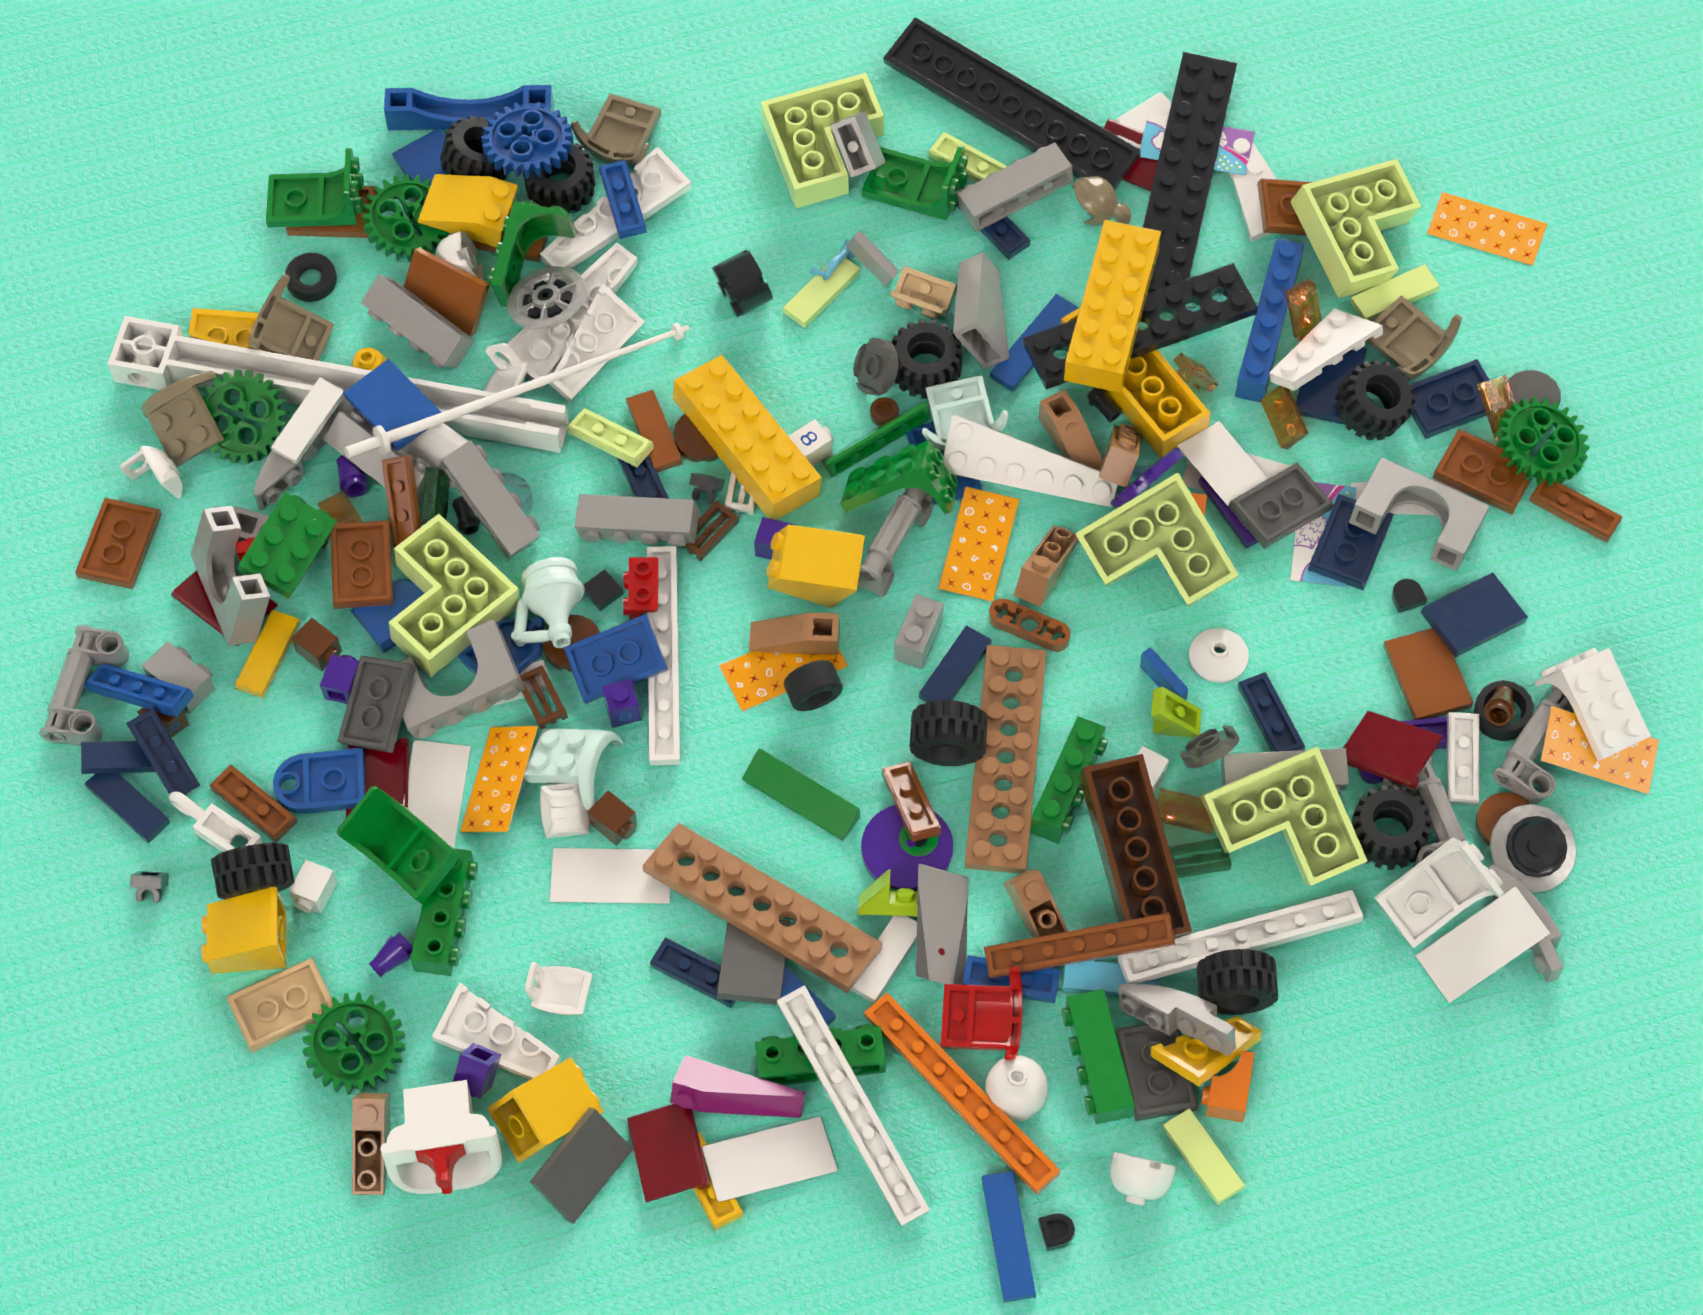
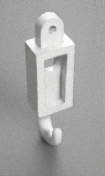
M172 792L169 795L168 800L175 808L186 816L191 815L197 821L193 825L194 833L221 852L234 849L231 846V841L239 835L249 841L245 846L262 843L260 835L211 803L207 810L204 811L180 792Z

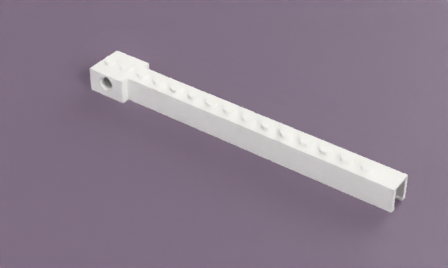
M125 316L108 361V367L114 382L161 390L172 384V382L202 372L213 371L217 378L224 381L223 372H229L234 377V370L238 369L242 371L244 377L246 370H252L254 377L258 373L264 374L263 383L268 379L274 381L271 390L276 388L282 390L277 396L278 399H287L286 403L301 405L320 377L345 391L371 372V370L183 337L179 325ZM407 377L441 412L495 394ZM212 380L196 386L202 388L205 385L215 387V384ZM236 389L232 391L234 394H240ZM344 397L334 412L352 411L355 408ZM511 397L444 424L459 435L561 453L569 420L567 408L564 405Z

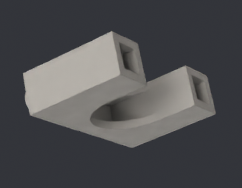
M1381 457L1354 506L1349 523L1376 535L1387 513L1394 507L1403 504L1425 507L1437 516L1443 530L1435 544L1430 560L1457 572L1483 524L1489 505Z
M232 506L203 509L191 552L192 560L228 646L257 642L270 599V594L261 573L236 577L234 554L241 526Z
M494 619L466 631L477 658L478 669L473 682L459 694L453 696L432 694L429 692L420 668L413 658L409 657L400 661L416 666L403 713L407 729L416 740L430 737L437 730L445 726L456 725L471 714L484 712L497 702L513 699L519 692L525 690L503 634Z

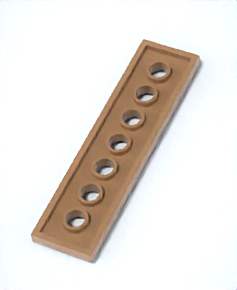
M987 645L980 708L987 716L986 752L981 760L975 762L965 857L966 869L1019 874L1026 872L1046 650ZM1009 672H1018L1021 674L1022 679L1018 682H1010L1005 676ZM1013 698L1020 705L1015 709H1008L1003 705V702L1006 699ZM1011 725L1016 728L1017 733L1013 736H1005L1000 730L1003 726ZM1008 752L1015 759L1011 763L1005 764L998 760V756L1001 753ZM999 780H1007L1012 784V787L1007 791H1000L996 788L995 784ZM1003 807L1010 814L1006 818L999 819L992 812L995 808ZM994 835H1001L1005 837L1007 842L1003 846L996 847L989 840Z
M680 823L676 825L643 864V872L846 993L851 990L882 950L883 943ZM682 858H690L694 863L682 866L678 861ZM706 873H716L719 878L714 881H707L703 876ZM737 887L743 889L745 893L741 896H732L728 891ZM763 902L768 904L770 908L767 911H758L754 908V905ZM783 918H792L796 923L793 926L786 927L781 925L779 921ZM809 933H817L821 936V939L810 942L805 936ZM836 948H842L847 952V955L835 957L831 954V951Z

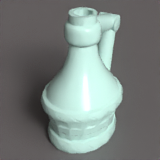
M560 557L547 558L535 562L523 571L521 583L524 586L522 599L517 603L514 631L511 634L517 646L521 647L526 643L547 642L549 640L553 642L556 648H564L570 645L572 630L568 624V618L571 610L583 598L585 590L583 584L576 576L578 569L572 560ZM528 611L542 617L547 622L549 629L526 632Z

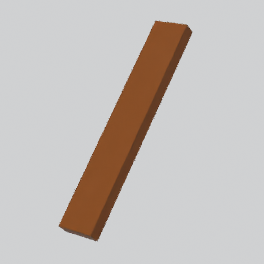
M1170 913L986 946L984 947L989 978L994 979L1009 976L1010 967H1018L1021 974L1176 944Z

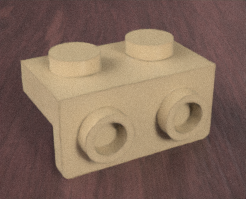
M904 266L895 291L891 290L889 296L896 300V306L911 310L912 306L922 309V315L937 320L938 315L947 317L957 285Z

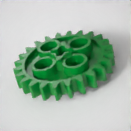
M405 174L404 181H400L394 175V183L392 184L384 179V188L381 189L375 186L374 193L376 196L368 194L367 201L369 204H363V211L366 214L362 215V222L365 223L364 233L369 234V243L376 242L377 251L385 247L386 257H389L393 252L396 253L397 261L401 259L402 255H406L408 262H411L414 249L419 247L433 254L432 247L435 246L437 248L441 240L448 237L449 233L418 223L431 186V180L428 178L424 183H421L420 176L416 175L414 181H410L408 174ZM409 198L419 199L417 202L414 203L406 201ZM395 199H398L400 201V203L402 204V208L395 201ZM386 211L394 212L391 216L383 215ZM414 227L422 236H418L416 234V232L414 231ZM402 232L410 234L408 237L400 238L397 236L399 233Z
M235 369L234 377H232L229 372H223L224 381L214 377L215 387L205 385L204 388L209 394L208 396H202L224 438L223 441L214 445L210 452L218 453L221 450L220 459L226 460L231 455V463H238L241 457L242 462L248 464L250 463L251 456L255 461H261L260 452L269 456L271 453L269 446H272L276 438L281 434V427H285L288 422L282 420V416L290 414V411L281 409V406L287 402V399L277 398L282 391L281 389L271 390L274 383L273 380L268 379L263 383L264 374L258 373L254 377L252 370H246L243 377L242 371ZM235 389L240 393V401L236 405L230 401V395ZM260 402H263L266 406V413L262 417H259L256 413V406ZM223 404L233 411L243 412L244 416L263 423L265 428L261 429L251 422L241 421L239 416L221 410L220 405ZM223 416L228 419L229 423L225 431L220 430L218 425L220 418ZM248 428H251L254 432V440L248 444L244 439V433Z
M1533 397L1529 402L1522 398L1519 404L1514 402L1497 423L1499 429L1495 436L1500 438V440L1497 442L1496 447L1504 448L1500 457H1509L1510 461L1506 466L1511 467L1515 465L1517 467L1516 475L1522 472L1526 473V481L1536 477L1537 485H1540L1544 479H1546L1549 486H1552L1555 481L1562 484L1566 479L1571 480L1584 466L1583 463L1588 458L1585 453L1589 450L1590 446L1584 444L1588 436L1580 434L1584 425H1575L1574 422L1578 417L1576 415L1572 417L1567 416L1568 407L1562 411L1559 410V403L1557 401L1550 406L1547 398H1544L1541 403L1538 402L1536 397ZM1554 425L1555 430L1536 455L1530 457L1529 453L1548 428Z
M359 992L356 995L355 1001H351L347 993L344 994V1002L339 1003L335 997H332L333 1007L329 1008L321 1004L323 1014L312 1013V1019L316 1024L305 1025L306 1031L311 1034L302 1037L303 1043L309 1045V1047L302 1049L303 1055L311 1057L306 1061V1065L308 1068L316 1067L312 1073L315 1079L324 1075L322 1079L324 1087L334 1082L333 1088L336 1093L342 1086L346 1087L348 1095H351L353 1087H358L359 1092L364 1093L365 1085L368 1084L375 1091L377 1090L376 1080L379 1079L386 1084L388 1081L385 1073H397L393 1062H403L402 1056L397 1053L406 1050L405 1044L399 1042L406 1038L404 1031L397 1030L402 1026L401 1020H392L395 1016L393 1008L384 1012L386 1008L385 1001L382 1000L375 1006L373 995H370L366 1002L362 1000L361 993ZM354 1017H361L365 1020L362 1026L356 1028L348 1024ZM337 1023H340L354 1042L360 1043L361 1050L373 1061L372 1064H368L354 1045L349 1046L345 1034L336 1028L335 1025ZM329 1037L340 1039L337 1046L331 1048L324 1046V1042ZM374 1040H382L385 1043L377 1051L368 1048L369 1044ZM354 1059L360 1062L355 1070L348 1071L343 1068L344 1064L349 1060Z

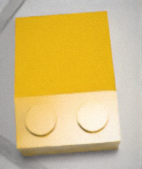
M435 174L418 223L452 234L459 231L461 233L465 232L471 240L497 247L504 235V219L506 216H510L513 202L516 200L518 185L490 176Z

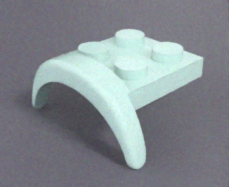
M982 375L926 387L936 434L930 432L927 428H923L922 432L925 439L930 440L935 448L945 451L952 414L987 426L998 432L1004 430L1008 413L1006 410L1002 411L999 418L995 422L993 421Z
M543 729L528 761L524 778L529 783L579 784L583 805L589 810L595 804L594 777L599 757L608 743L612 742L614 745L622 746L623 741L614 732L605 730Z

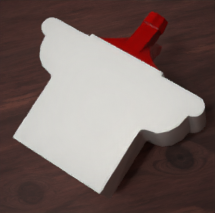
M467 1080L403 1090L405 1124L395 1127L389 1133L387 1143H384L380 1148L388 1177L396 1187L413 1194H435L441 1192L442 1194H450L454 1190L482 1185L496 1176L502 1167L503 1157L497 1130L495 1127L489 1126V1122L484 1116L473 1114L472 1099Z

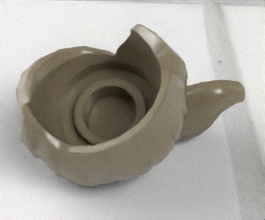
M1099 176L1079 178L1074 182L1072 188H1074L1078 202L1085 211L1093 216L1090 220L1084 222L1085 225L1099 226L1104 223V220H1110L1113 217L1118 223L1129 224L1131 219L1130 209L1127 205L1118 203L1115 190L1107 180Z

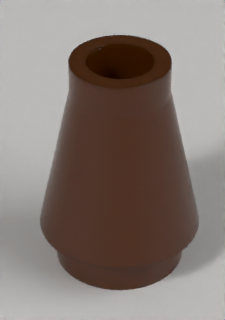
M1507 686L1498 687L1485 705L1484 714L1491 724L1503 726L1514 718L1513 691Z

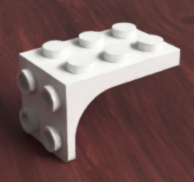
M1595 647L1540 672L1542 678L1534 681L1536 687L1543 684L1554 685L1567 697L1597 761L1651 736L1609 648L1597 652Z
M1452 837L1374 898L1408 944L1415 948L1474 902L1490 895L1500 897L1504 892L1499 887L1503 884L1499 876L1493 869L1489 870L1481 863L1484 856L1474 844L1470 845L1466 840L1462 842Z

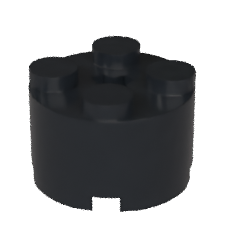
M749 251L740 252L712 267L718 280V287L724 297L728 296L731 301L729 303L736 317L745 315L773 300L771 290L763 280V273Z

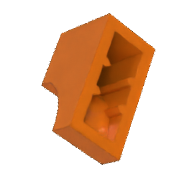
M1242 1050L1238 1063L1231 1071L1219 1077L1212 1076L1210 1086L1204 1085L1201 1104L1207 1105L1205 1116L1243 1123L1247 1107L1254 1052Z

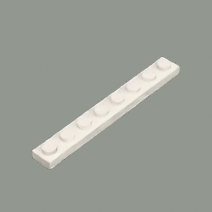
M676 546L647 547V557H657L659 560L658 611L647 612L669 669L648 679L650 766L680 764L677 549Z
M1353 890L1178 937L1175 938L1176 945L1119 955L1118 962L1127 984H1139L1197 968V964L1201 959L1216 952L1231 949L1258 951L1360 923L1364 916Z
M805 985L777 1000L776 1003L900 1226L902 1227L929 1212V1207Z

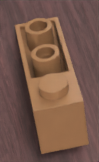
M1064 389L1041 400L1039 405V421L1063 457L1100 470L1102 457L1079 409L1067 391Z
M1121 424V426L1113 425L1099 470V478L1125 488L1127 487L1140 451L1141 434L1137 433L1136 428L1127 424Z
M1053 525L1022 566L1014 596L1041 607L1052 592L1079 541L1076 534L1071 533L1066 528Z
M803 613L751 622L749 651L839 655V614Z
M1030 869L1003 883L1017 913L1033 938L1068 931L1040 870Z
M358 1093L352 1098V1194H385L386 1167L380 1148L384 1143H387L390 1131V1093Z

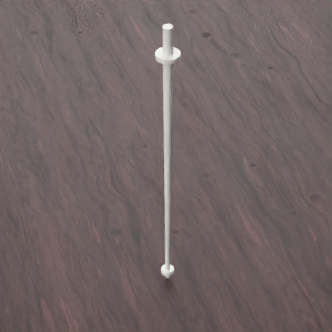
M679 323L672 324L671 331L388 432L381 425L373 428L372 438L345 447L346 456L352 458L376 448L383 455L391 452L390 443L667 338L674 337L677 341L684 338L683 332L690 330V327L688 325L681 327Z

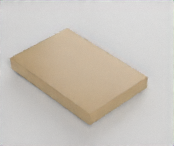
M313 957L226 997L251 1053L306 1029V1024H316L312 1019V1013L322 1015L321 1004L329 1008L333 1007L332 998Z

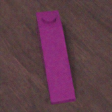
M685 1055L672 1082L670 1103L679 1105L682 1108L705 1113L801 1118L805 1092Z

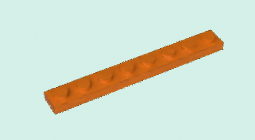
M888 993L883 995L864 1012V1017L874 1027L881 1026L882 1036L1036 1195L1060 1175V1169L991 1101L990 1097Z

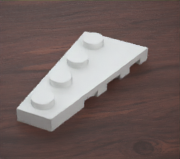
M1239 138L1235 140L1233 148L1237 153L1243 154L1249 151L1250 143L1244 138ZM1252 143L1246 175L1229 172L1230 178L1233 180L1237 200H1239L1242 209V216L1248 229L1250 242L1273 234L1263 233L1257 183L1261 178L1277 179L1254 143Z
M602 283L554 372L619 350L645 321ZM608 361L548 384L570 402Z
M1334 308L1269 373L1270 382L1296 390L1320 375L1322 368L1326 365H1335L1342 361L1343 355L1352 349L1357 351L1364 347V341L1370 337L1376 339L1383 335V327L1378 323Z

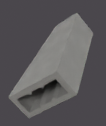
M982 252L959 263L953 334L981 366L986 369L1009 359L999 270Z

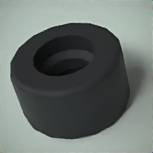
M827 660L813 661L795 669L784 679L783 684L793 708L797 711H810L823 707L835 700L842 693L843 689L834 665Z

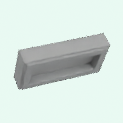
M859 231L846 245L884 286L888 285L899 273V270L862 232Z

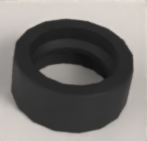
M1501 680L1492 682L1481 690L1477 697L1473 714H1479V730L1484 735L1493 740L1509 741L1515 740L1532 717L1534 704L1530 694L1524 687L1515 682ZM1500 686H1507L1513 691V702L1521 709V717L1516 723L1495 726L1487 720L1484 714L1485 705Z

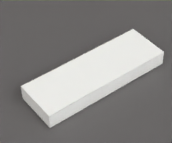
M320 377L271 446L272 450L298 464L344 398V390Z
M1454 712L1447 714V797L1450 803L1477 805L1479 803V714Z
M907 916L892 917L878 939L883 943L881 952L851 988V991L872 1003L878 1001L917 940V922Z

